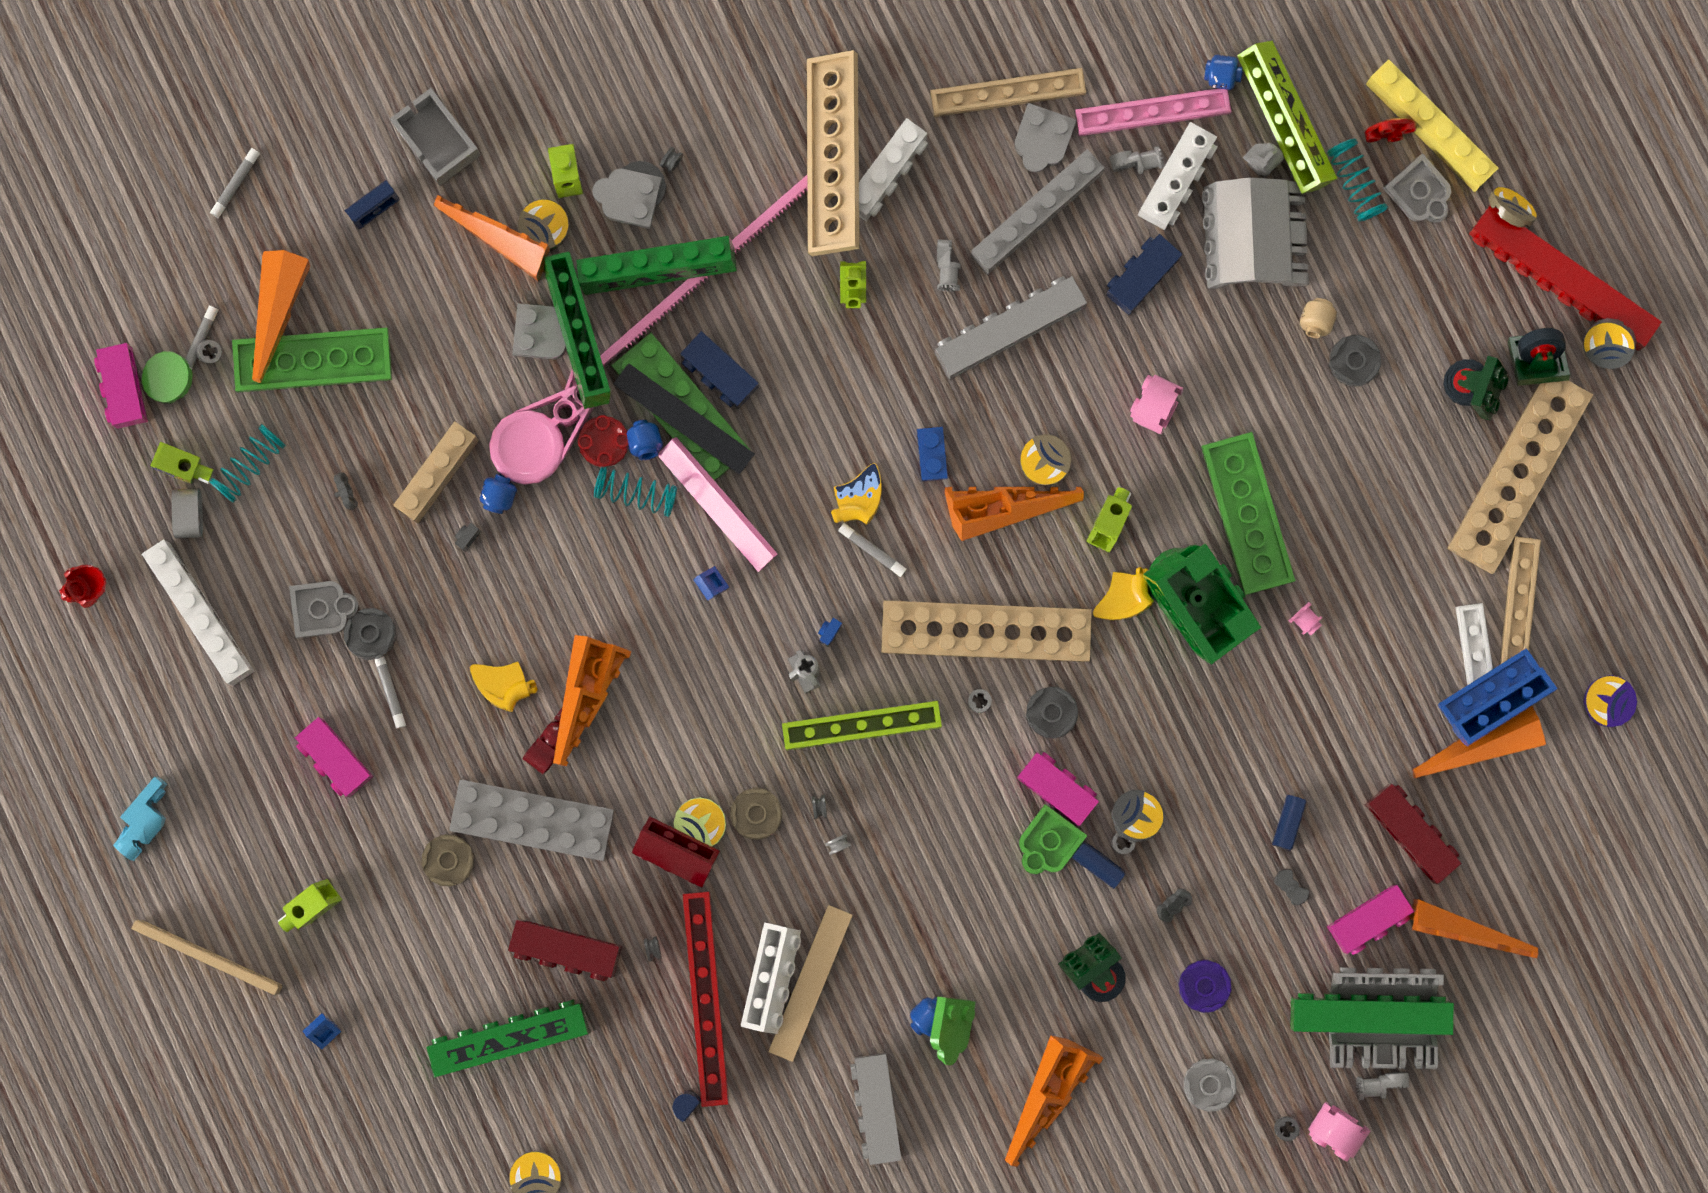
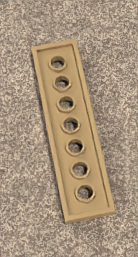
M854 50L807 59L808 254L811 256L860 249L858 54ZM837 75L836 83L828 86V80L831 76ZM837 99L836 107L828 110V104L831 100ZM837 123V130L833 134H828L829 127ZM837 147V155L829 159L828 153L832 148ZM833 172H838L836 181L829 183V176ZM838 196L837 204L829 208L828 204L831 198ZM833 221H838L837 229L829 232V225Z
M1570 381L1538 384L1447 547L1448 550L1491 574L1495 573L1593 394ZM1553 398L1562 400L1564 408L1561 412H1556L1551 408V400ZM1541 420H1546L1551 424V432L1549 434H1543L1539 431L1538 424ZM1528 443L1537 444L1539 447L1537 456H1530L1526 452V445ZM1516 465H1522L1526 468L1527 474L1525 478L1520 479L1514 475L1513 470ZM1504 487H1509L1514 491L1512 501H1506L1502 498L1501 490ZM1496 509L1502 514L1500 523L1490 521V510ZM1478 532H1486L1489 535L1488 545L1482 546L1478 544L1476 540Z
M883 601L881 653L1090 662L1092 609ZM912 621L916 626L915 633L912 635L903 634L901 631L902 623ZM938 622L942 627L941 634L938 636L929 635L927 632L928 624ZM963 623L967 626L968 633L965 637L959 638L954 635L953 627L955 624ZM989 624L993 627L994 634L991 638L985 639L980 636L979 628L981 625ZM1010 625L1018 627L1020 631L1019 637L1015 640L1008 639L1005 635L1006 627ZM1036 626L1042 627L1046 632L1045 638L1041 641L1034 640L1031 636L1032 628ZM1062 627L1068 628L1072 633L1071 639L1067 642L1060 641L1057 637L1058 629Z

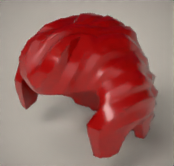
M80 565L71 567L64 573L67 580L59 590L63 601L68 603L77 602L82 607L88 608L95 604L103 595L107 582L102 570H99V568L92 565Z

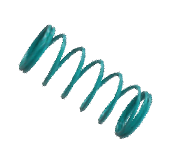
M1353 138L1332 147L1326 154H1328V157H1333L1331 160L1333 165L1347 163L1337 172L1336 176H1352L1343 184V189L1359 188L1350 195L1349 202L1366 200L1354 211V214L1358 215L1356 219L1361 222L1384 212L1388 206L1384 203L1365 212H1356L1364 204L1381 195L1382 192L1361 199L1350 200L1356 193L1376 181L1374 179L1357 186L1345 187L1352 179L1370 169V167L1353 173L1339 175L1347 166L1364 157L1362 154L1346 161L1333 162L1343 152L1358 144L1357 139Z
M260 424L261 426H259V430L276 451H274L273 449L269 448L268 446H266L265 444L251 436H249V440L255 446V448L261 453V455L265 458L266 461L254 455L247 449L240 447V451L242 452V454L247 458V460L252 464V466L256 469L257 472L250 469L249 467H247L246 465H244L243 463H241L233 457H230V461L243 475L247 482L235 476L225 468H221V472L234 486L238 493L231 490L230 488H228L227 486H225L224 484H222L214 478H211V480H209V482L232 503H235L237 499L231 493L237 496H241V491L226 473H228L238 481L248 486L251 485L250 480L236 463L240 464L250 472L256 475H260L259 469L256 467V465L252 462V460L247 456L245 452H247L257 460L261 461L262 463L269 465L270 462L268 458L255 444V442L259 443L260 445H262L263 447H265L266 449L275 454H279V450L270 439H272L282 449L286 447V445L263 424Z
M601 467L595 484L594 498L602 499L611 483L610 498L612 503L618 500L625 485V506L631 504L638 490L637 503L639 510H642L652 492L651 510L655 514L666 495L664 516H667V518L670 516L676 498L677 485H672L671 488L669 483L666 485L662 498L654 511L656 480H654L647 498L640 508L643 477L639 478L635 491L627 504L629 473H626L619 493L615 500H613L616 470L613 469L607 486L601 495L607 474V467Z

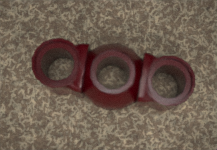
M562 708L554 717V721L550 722L522 758L543 775L553 765Z

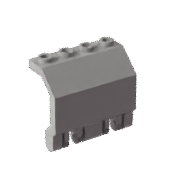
M1242 178L1217 181L1204 187L1202 202L1205 212L1203 227L1206 237L1204 252L1207 262L1205 278L1208 288L1218 289L1228 284L1244 282L1281 283L1284 286L1309 285V274L1305 273V271H1308V264L1292 263V256L1308 254L1307 248L1303 247L1307 246L1306 222H1300L1306 220V213L1290 212V205L1299 206L1305 203V197H1302L1305 193H1301L1296 182L1281 179Z
M1342 967L1340 968V973H1333L1330 993L1340 994V999H1351V994H1365L1367 999H1377V995H1393V1000H1404V995L1420 996V1000H1430V996H1437L1438 986L1444 985V975L1436 974V969H1420V974H1410L1408 968H1393V973H1383V968H1367V973H1356V968ZM1329 1032L1331 1068H1343L1344 1046L1346 1068H1352L1354 1063L1353 1046L1362 1047L1361 1064L1363 1068L1370 1067V1046L1372 1068L1396 1069L1398 1064L1399 1069H1405L1407 1062L1406 1047H1414V1065L1416 1069H1422L1423 1062L1424 1069H1437L1436 1035Z

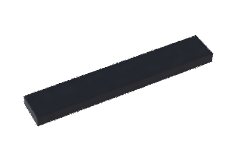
M627 364L613 383L615 387L738 475H741L754 457L755 453L631 364Z

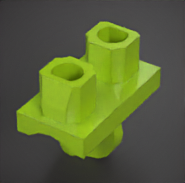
M840 261V303H846V308H861V303H866V261L858 263Z

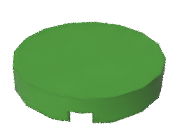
M166 351L155 354L150 358L142 373V384L147 395L160 403L169 404L176 402L175 400L183 398L192 385L193 374L187 363L188 361L177 353Z

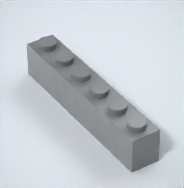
M1087 149L972 249L971 257L987 275L990 274L1102 176L1105 169L1104 166Z
M1062 276L1051 283V288L1045 291L1042 288L1037 289L1028 295L1030 299L1022 303L1017 300L1006 306L1007 311L1000 315H997L996 312L983 319V324L977 327L972 324L961 330V335L952 340L950 336L937 343L939 347L935 349V354L949 380L1084 309L1087 302L1073 276L1067 279Z

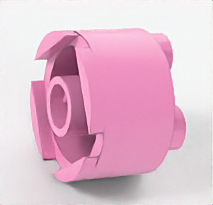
M1148 375L1142 385L1143 396L1141 399H1135L1130 410V417L1133 418V422L1162 435L1163 427H1167L1178 405L1176 399L1178 395H1182L1184 388L1157 375L1153 377Z
M1328 1102L1323 1104L1308 1128L1310 1131L1309 1135L1314 1142L1324 1148L1327 1144L1330 1145L1335 1151L1334 1154L1347 1162L1350 1157L1354 1158L1371 1130L1365 1125L1363 1128L1357 1125V1119L1334 1105L1331 1107Z

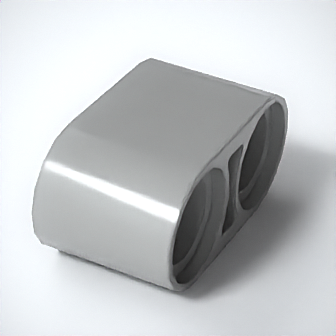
M200 488L172 490V530L175 539L198 538L203 535L202 494Z

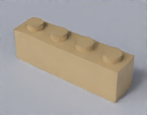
M454 421L393 506L419 524L478 443V438Z

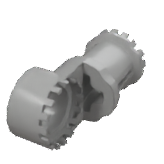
M1159 146L1154 147V150L1143 153L1123 151L1109 157L1113 172H1116V169L1119 172V169L1123 171V169L1127 170V168L1134 166L1138 174H1143V171L1156 167L1159 169L1164 168V161L1161 160L1163 157H1160L1162 152Z
M938 239L937 262L940 269V284L937 285V290L945 291L946 289L947 292L948 289H950V292L960 290L958 270L961 269V264L951 262L952 240Z
M1408 1072L1385 1073V1075H1379L1378 1078L1374 1079L1357 1077L1356 1085L1358 1086L1356 1088H1359V1090L1356 1091L1358 1092L1359 1101L1364 1100L1365 1097L1386 1099V1088H1408Z

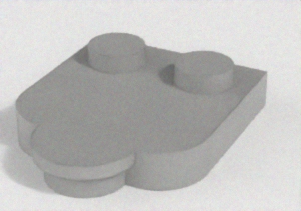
M1028 103L1014 143L1016 152L1023 157L1025 168L1031 172H1040L1047 165L1055 166L1063 160L1076 119Z
M1423 153L1383 187L1385 192L1412 221L1419 222L1427 219L1432 223H1438L1443 221L1448 215L1449 209L1446 201L1451 195V186Z
M616 169L609 175V178L599 179L594 184L592 192L596 201L602 204V210L608 219L650 229L662 177L627 169Z
M518 303L513 356L542 359L560 358L565 353L566 345L555 307Z
M334 581L289 586L296 639L339 633L345 628L347 619L357 613L358 602L356 598L349 593H343L341 586Z

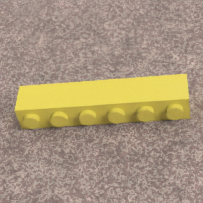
M1389 59L1370 77L1366 85L1399 118L1415 121L1416 131L1414 133L1474 192L1498 170V167Z

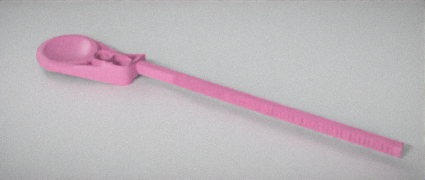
M807 175L732 240L736 255L737 250L741 252L740 247L744 248V244L748 245L747 241L751 242V238L755 239L754 235L759 236L758 232L762 233V228L766 230L765 225L769 226V222L773 223L772 219L776 220V216L780 217L779 213L784 214L783 210L787 211V206L791 208L790 203L794 204V200L798 201L797 197L802 198L801 194L805 195L804 191L808 192ZM708 277L687 279L600 355L603 367L625 348L629 349L628 345L632 346V342L636 343L635 339L640 340L639 336L643 337V332L647 334L646 330H650V326L654 327L653 323L658 324L657 320L661 321V316L665 318L664 314H668V310L672 311V307L676 308L675 304L679 305V301L683 302L682 298L687 299L686 295L690 296V291L694 293L693 288L697 289V285L701 286L700 282L705 283L704 279L708 280ZM573 369L571 370L565 390L515 411L503 418L493 430L489 443L491 460L497 471L504 477L510 478L511 482L523 485L540 483L552 476L564 460L593 411L594 407L584 409L582 401L578 398L580 393ZM558 401L554 406L553 413L555 417L552 419L543 413L532 411ZM571 408L573 413L570 418L562 419L559 417L561 409ZM579 420L564 447L563 435L558 426H572Z

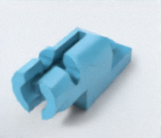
M154 777L120 817L130 826H125L113 846L131 861H134L143 851L139 847L138 841L142 844H149L165 823L166 817L151 805L152 802L157 803L166 793L164 788L168 784L159 777Z

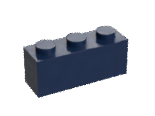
M1161 234L1155 239L1149 237L1141 247L1143 252L1140 256L1136 258L1133 255L1124 265L1126 271L1121 277L1116 274L1107 284L1109 290L1106 296L1128 315L1134 311L1182 256V253Z
M702 331L680 353L683 359L681 364L691 373L694 371L698 372L703 377L700 381L709 390L712 391L715 388L722 395L719 398L729 408L734 405L739 409L759 388V383Z

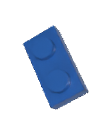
M943 427L917 429L921 481L947 479Z

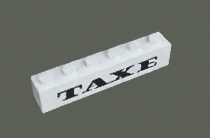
M163 539L142 553V556L228 685L234 686L255 672L172 545Z

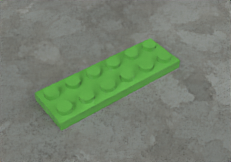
M388 328L282 336L261 383L252 379L256 338L232 340L235 391L237 393L392 380Z
M652 333L611 365L620 375L627 364H631L748 448ZM650 412L672 439L675 437L679 439L714 481L730 469Z
M1250 432L1202 445V452L1244 594L1249 595L1295 582L1253 433Z

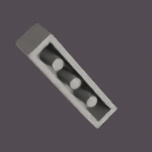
M886 1053L855 1057V1064H850L852 1080L858 1079L859 1090L854 1091L856 1106H862L863 1116L858 1117L860 1133L865 1132L867 1143H862L864 1159H869L870 1165L901 1161Z

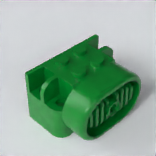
M1207 544L1168 549L1157 556L1150 569L1143 574L1149 591L1161 610L1180 631L1191 649L1211 665L1262 628L1243 599L1246 597L1244 592L1237 584L1233 585L1229 579L1232 577V574L1224 564H1219Z

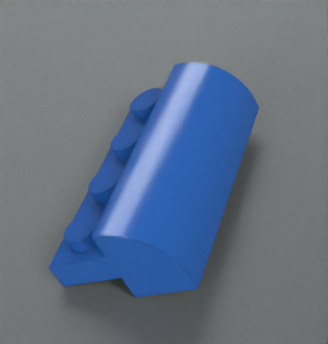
M1526 648L1440 702L1438 707L1453 727L1452 730L1464 745L1469 746L1555 692L1557 687Z

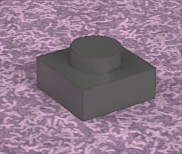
M472 523L468 527L464 525L455 536L457 539L455 544L466 552L480 535L481 531Z

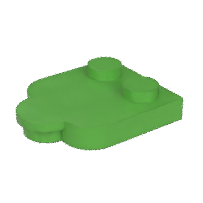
M1045 803L1019 840L1020 849L1024 853L1022 857L1024 869L1031 874H1039L1044 870L1049 872L1060 871L1087 837V834Z
M937 997L930 1043L932 1048L937 1050L938 1059L945 1065H953L957 1061L959 1053H962L967 1048L972 1021L975 1017V1001Z

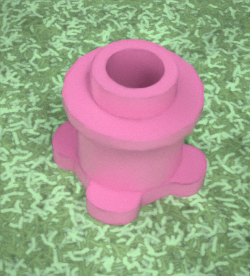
M1310 602L1303 606L1288 621L1290 623L1294 621L1302 629L1303 635L1308 632L1311 636L1322 626L1319 622L1322 617L1318 618L1309 608L1312 605Z

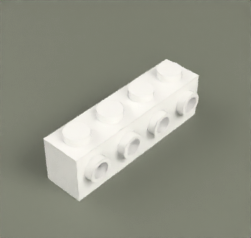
M907 118L859 182V217L866 222L871 215L873 217L877 215L883 206L881 203L886 195L890 196L898 185L896 183L897 179L901 174L905 176L913 165L911 160L916 154L921 155L928 145V142H926L927 132Z
M1192 122L1189 123L1141 207L1138 216L1163 230L1166 229L1168 224L1174 225L1180 214L1176 210L1180 202L1186 204L1193 191L1189 189V186L1193 180L1199 181L1205 170L1201 166L1205 158L1211 160L1218 147L1214 145L1217 136Z
M764 922L741 1027L778 1034V1030L783 1023L782 1012L784 1003L789 997L788 986L790 977L795 970L794 960L796 951L801 944V930Z

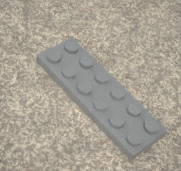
M460 779L449 831L604 861L614 810Z

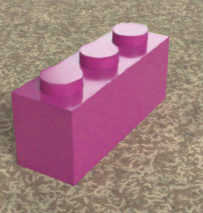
M124 343L97 349V357L94 358L97 372L101 373L103 382L99 383L102 397L107 400L108 407L105 408L107 422L117 429L148 422L133 348L129 344Z
M316 718L295 737L299 742L296 745L298 750L305 757L310 755L316 762L313 765L314 768L323 777L327 774L333 781L330 786L340 797L343 794L346 797H351L374 777L323 718Z
M1038 752L1035 753L1016 778L1077 827L1080 826L1099 801L1095 799L1097 794L1088 786L1084 785L1082 788L1075 783L1076 777L1065 768L1062 772L1054 766L1056 761L1045 752L1042 755Z
M1391 885L1329 924L1327 928L1343 953L1348 954L1351 952L1352 955H1355L1366 948L1365 942L1372 938L1374 941H1377L1387 935L1386 929L1395 924L1396 927H1399L1410 920L1408 915L1414 911L1398 885Z

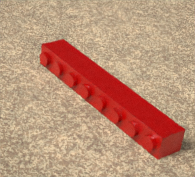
M1490 205L1487 207L1469 233L1477 245L1490 248L1494 251L1496 258L1503 262L1508 261L1516 266L1515 270L1525 277H1532L1537 281L1536 284L1541 289L1547 292L1552 291L1558 295L1557 298L1561 303L1567 306H1574L1586 320L1597 322L1598 320L1610 318L1624 322L1623 324L1628 328L1630 327L1635 334L1637 351H1640L1647 345L1662 321L1527 228L1514 226L1502 219L1498 214V208H1492Z
M710 892L683 894L701 1106L728 1105L729 1094Z

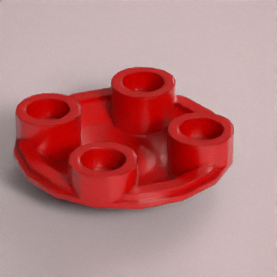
M1391 118L1380 121L1365 131L1366 142H1377L1384 138H1387L1388 142L1401 141L1403 139L1402 134L1416 131L1415 121L1405 118Z
M600 415L592 418L583 425L579 432L578 446L580 453L586 461L594 466L608 467L617 464L624 458L629 448L627 429L620 421L613 417Z

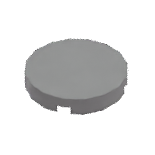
M1213 1058L1201 1059L1192 1064L1186 1071L1183 1081L1184 1092L1189 1102L1196 1108L1207 1112L1218 1111L1226 1107L1233 1099L1237 1089L1236 1078L1231 1068L1222 1061Z

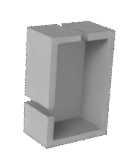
M430 88L413 101L418 111L417 114L414 115L411 108L407 105L391 117L390 121L438 185L441 186L481 155L478 148Z

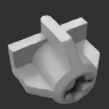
M1265 143L1255 144L1243 156V159L1248 162L1247 165L1258 176L1267 177L1284 160V155L1274 144Z
M799 650L796 652V655L788 658L793 669L788 675L792 682L798 679L806 694L821 686L817 679L820 668L813 656L805 655L803 651Z

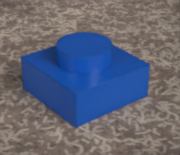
M715 566L693 579L708 601L729 588Z
M835 618L830 623L825 621L818 632L821 635L819 642L829 647L841 628L842 623Z
M323 1013L303 1030L305 1036L320 1049L328 1045L341 1032L339 1027Z

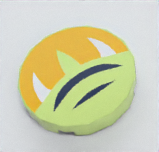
M701 797L690 799L682 804L676 812L674 828L707 845L714 846L717 844L725 832V814L720 806L712 800Z

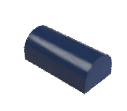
M385 180L344 211L356 227L361 229L397 203L400 198L387 180Z
M1286 795L1272 842L1273 846L1288 851L1293 849L1306 806V799Z
M1086 841L1081 843L1071 857L1113 889L1125 876L1124 869Z
M693 1091L680 1093L672 1105L674 1115L680 1121L685 1122L701 1102V1097Z

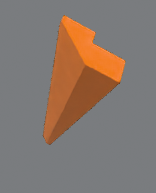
M437 195L434 202L436 208L539 281L544 272V257L550 251L548 244L542 241L538 243L524 233H519L477 212L472 213L464 209L462 205L454 204Z
M285 250L264 251L262 255L252 376L253 381L261 383L291 317L290 311L310 269L309 259Z
M945 487V497L952 527L960 540L964 541L1083 501L1084 491L1081 487H1076L1074 491H1059L1058 487H1051L1050 491H1035L1034 487H994V490L977 491L976 487H969L968 491H953L952 487Z
M574 635L554 764L568 765L566 761L572 749L580 744L581 740H579V737L585 727L591 725L608 695L606 690L612 680L618 678L620 674L619 668L624 659L630 657L631 651L613 644H606L588 636Z
M1533 706L1469 746L1464 745L1460 739L1449 747L1432 756L1429 760L1412 769L1413 776L1418 778L1544 746L1546 741L1540 719Z
M1413 899L1412 909L1414 912L1410 914V920H1414L1413 931L1532 958L1538 957V948L1422 900Z
M1050 1035L1006 1155L1005 1161L1015 1167L1020 1164L1018 1159L1027 1147L1033 1148L1036 1144L1034 1138L1043 1128L1047 1130L1072 1099V1091L1080 1082H1086L1088 1079L1086 1074L1095 1063L1100 1064L1102 1062V1056L1069 1039Z

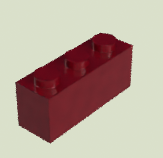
M649 816L632 850V854L641 859L649 861L665 871L673 873L701 888L706 882L720 853V850Z

